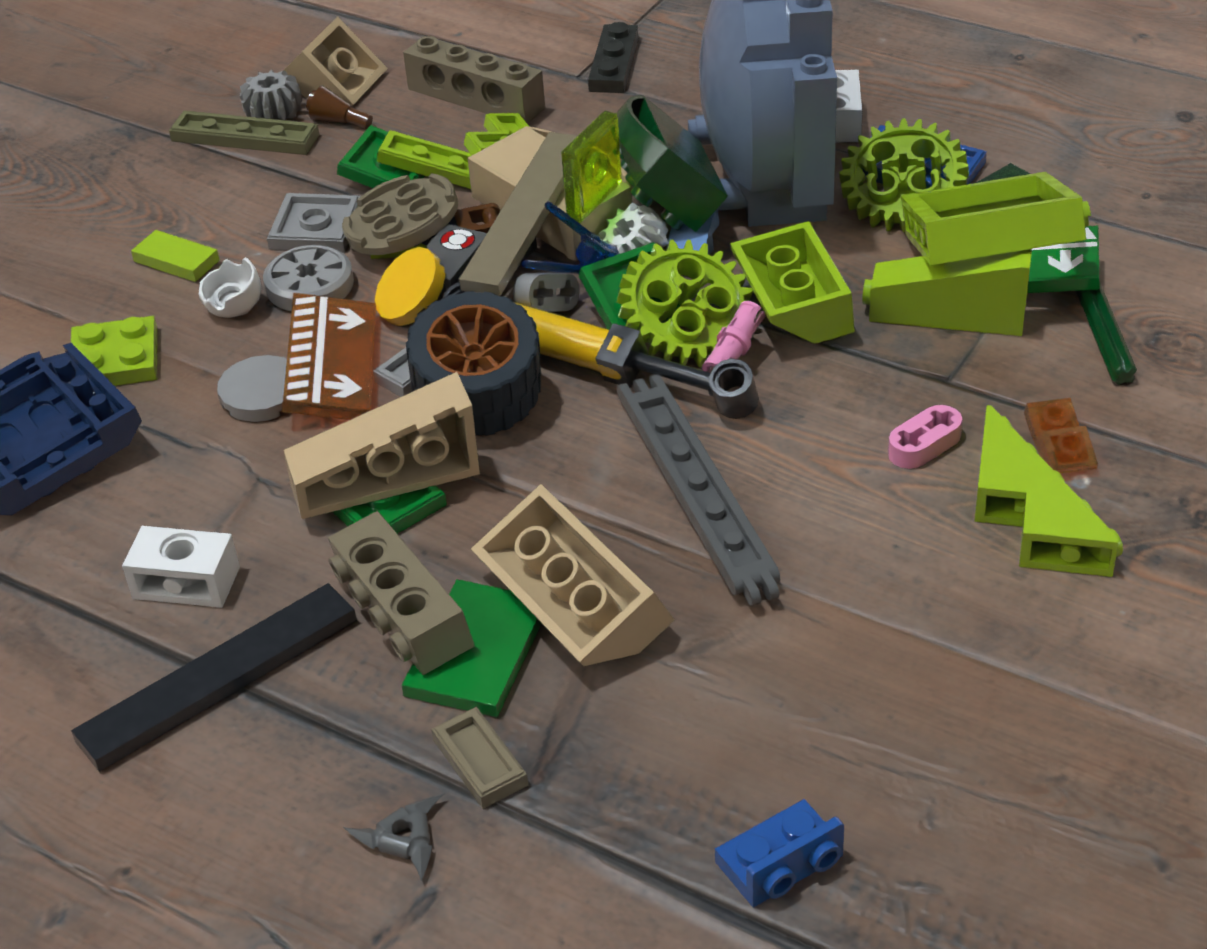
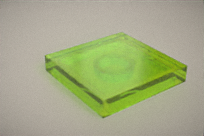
M606 110L561 151L567 221L580 224L622 182L618 117L616 113Z

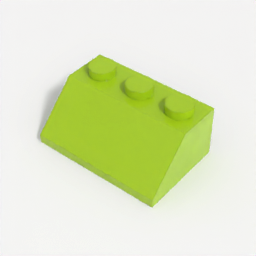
M809 221L730 243L737 262L771 324L814 344L855 332L852 292Z

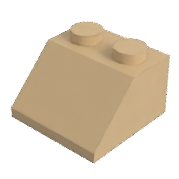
M337 17L283 71H286L288 75L296 77L301 94L306 99H308L309 94L313 90H317L318 87L324 85L353 106L388 68Z

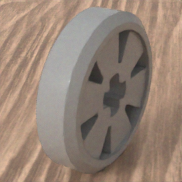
M306 245L285 251L275 257L267 265L263 273V281L268 299L277 307L293 312L308 308H315L314 311H318L320 309V296L328 297V308L344 299L351 291L354 283L349 258L335 248L321 245ZM316 296L315 302L295 305L296 299Z

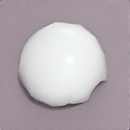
M246 257L242 260V264H236L225 259L219 269L209 272L200 281L199 298L203 305L212 314L224 318L247 314L258 302L261 293V282L257 270Z

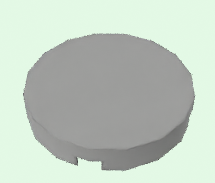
M272 355L250 357L235 363L224 371L217 387L219 402L223 409L229 410L230 416L238 420L250 422L272 420L280 416L281 410L288 406L292 410L298 405L300 400H288L287 396L304 393V387L287 388L288 383L303 381L302 375L289 377V370L299 368L296 364H290V360L284 357Z

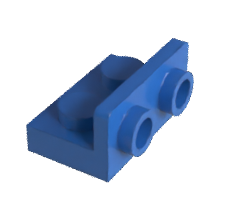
M803 799L715 848V863L754 908L769 898L776 899L785 895L795 883L814 872H824L835 865L839 858L843 856L844 824L838 817H833L825 822L809 803Z

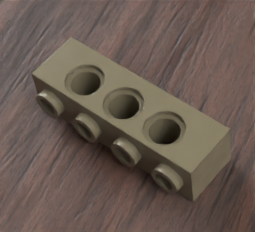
M423 36L403 52L409 90L486 114L519 113L527 124L545 109L542 70L529 67L524 63L505 60L493 54L471 50L463 45L444 42L432 36Z
M378 511L327 537L334 556L329 558L328 561L335 576L341 584L349 581V590L361 609L367 606L370 608L368 609L369 615L381 635L390 633V642L403 663L410 659L420 673L425 675L475 646L462 609Z

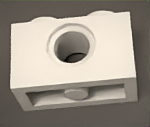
M141 526L122 568L132 599L222 608L240 565L232 534Z

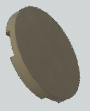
M431 174L429 178L410 180L407 175L384 182L362 195L356 201L358 207L350 216L344 217L342 229L349 245L357 252L368 255L399 252L424 242L442 230L455 215L458 208V198L452 183L443 176Z

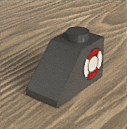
M447 224L435 237L429 240L426 249L436 254L441 259L440 264L445 268V280L440 293L441 299H443L444 293L449 287L459 283L458 278L463 274L487 233Z

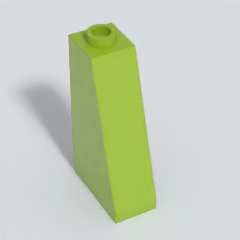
M1032 249L930 265L923 256L878 262L875 264L873 279H865L862 304L870 305L869 322L1022 336Z

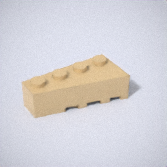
M457 372L284 450L290 485L301 519L480 474L472 404Z

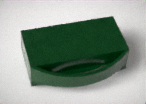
M644 95L630 97L611 118V125L619 143L614 151L622 159L619 164L627 172L625 179L633 186V189L630 191L631 194L646 207H649L654 201L664 207L665 210L660 215L675 230L679 231L685 224L694 232H697L728 197L701 142Z

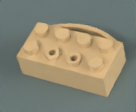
M526 126L468 157L472 197L483 204L496 203L501 211L547 134L552 131ZM587 144L585 153L536 237L561 251L571 260L586 258L590 251L600 246L602 239L599 233L608 227L606 219H613L617 216L618 208L626 211L632 203V194L630 192L632 187L625 179L627 175L625 170L610 156Z

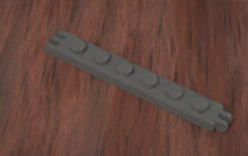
M656 374L649 377L651 388H648L643 379L634 380L633 387L635 393H632L627 383L617 385V393L621 403L732 594L738 595L743 593L750 606L761 603V595L758 588L762 589L768 600L778 598L779 589L777 582H780V573L777 565L661 376Z

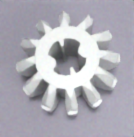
M633 202L626 211L618 208L617 216L613 219H606L608 227L599 233L602 239L599 248L606 258L652 242L659 244L662 248L669 244L666 238L668 228L665 222L651 207L637 206Z

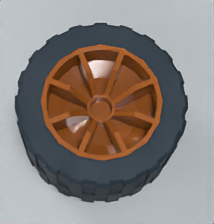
M467 291L461 294L445 296L444 299L431 303L427 306L426 310L418 314L414 324L409 328L407 334L408 341L406 342L412 392L457 372L472 404L475 435L488 436L501 430H507L529 415V411L535 407L538 401V393L541 392L539 333L536 331V323L527 314V310L505 296L501 297L495 295V293L485 291L484 293Z

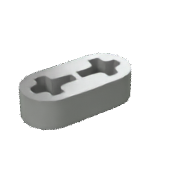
M557 272L522 274L517 278L513 289L514 302L547 312L573 309L577 304L580 294L579 283L574 275ZM557 288H560L559 295H556ZM534 289H538L537 296H533Z

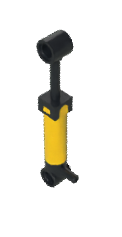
M460 282L449 287L444 293L443 299L451 294L464 293L465 291H461ZM516 303L527 310V314L536 323V331L539 333L540 354L599 371L604 381L617 385L627 383L629 388L632 387L633 381L641 370L708 390L709 395L714 397L720 413L732 419L744 418L753 413L758 406L759 395L752 370L747 363L739 359L721 361L709 373L648 355L645 342L639 330L615 323L612 324L609 330ZM733 387H741V388H739V389L736 390V391H732V392H729V391H728L729 389H731V388H733Z

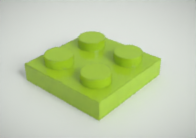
M154 316L129 317L124 320L104 323H87L71 328V343L114 386L157 380L158 328Z

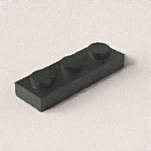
M624 22L603 25L588 78L589 92H625L639 38L638 25H627Z

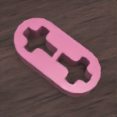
M935 405L899 425L889 436V460L900 468L913 469L925 465L960 441L963 420L961 413L950 406Z

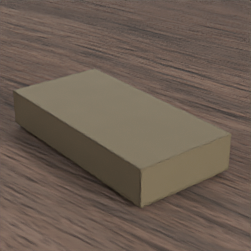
M477 707L431 729L433 741L482 809L529 786L527 773Z

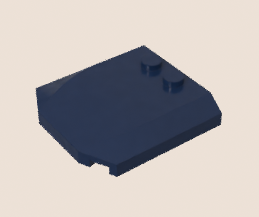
M72 343L62 345L66 353L43 358L39 351L25 355L0 369V515L12 516L38 499L52 494L58 487L78 475L92 470L98 463L127 447L142 422L136 407Z

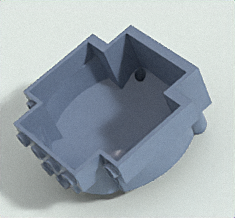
M712 0L709 6L702 33L699 57V85L703 115H695V119L688 120V132L697 138L702 145H713L718 160L729 177L720 179L728 197L717 208L718 211L745 209L748 227L807 221H827V205L834 204L837 74L831 56L833 10L830 0Z

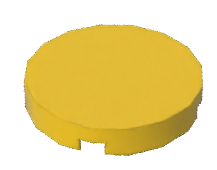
M417 247L407 250L390 264L382 275L375 294V307L382 318L398 326L415 322V318L418 316L416 314L423 308L427 309L428 305L437 301L443 289L445 268L440 264L441 259L429 249Z

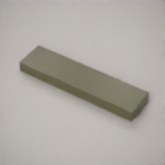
M184 110L170 128L169 133L171 141L307 155L319 136L318 124Z

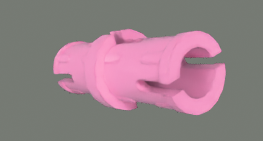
M743 301L740 304L727 328L722 327L717 335V344L702 365L703 371L710 373L715 365L721 361L738 359L741 354L743 356L751 347L750 339L765 318V312L760 311L761 307L752 301Z

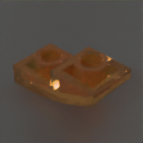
M1071 398L1026 404L1024 416L1040 457L1053 470L1063 474L1097 469L1098 462L1087 427L1079 426Z

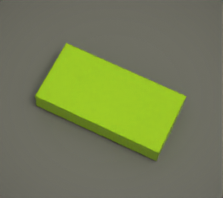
M159 230L153 231L131 250L134 262L194 282L198 281L220 261L217 249Z

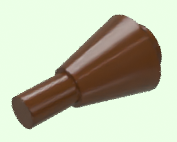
M324 85L318 87L317 90H313L308 96L306 108L309 111L311 120L339 123L349 122L368 129L372 124L373 116L353 109L349 103Z

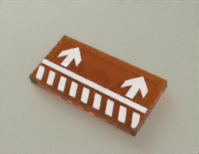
M293 293L282 412L351 420L371 411L376 303Z

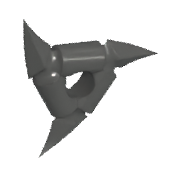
M444 794L404 806L405 809L403 807L399 808L378 822L375 830L371 828H343L372 849L378 847L380 852L405 859L411 858L422 881L432 850V845H429L430 834L426 813ZM408 828L412 831L409 837L396 835Z

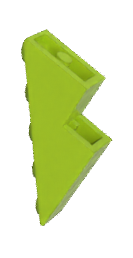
M987 405L974 522L1022 527L1019 567L1113 577L1116 557L1123 553V544L1118 533L1109 528L1093 512L1089 503L1081 499L1065 483L1062 475L1058 471L1053 470L1039 456L1035 447L1031 443L1026 442L1016 432L1005 416H1001L992 405Z

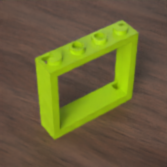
M1047 172L901 195L906 236L930 265L1086 240L1085 227L1089 226L1088 216H1091L1088 202L1083 201L1082 196Z

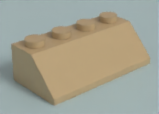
M542 484L471 548L479 559L583 666L639 654L675 620L657 595Z

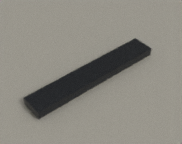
M327 583L72 729L71 732L74 740L100 772L357 621L355 609Z

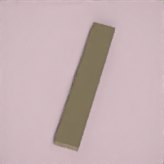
M554 132L547 134L459 278L461 291L481 293L485 291L495 293L498 296L502 295L587 149L586 137Z

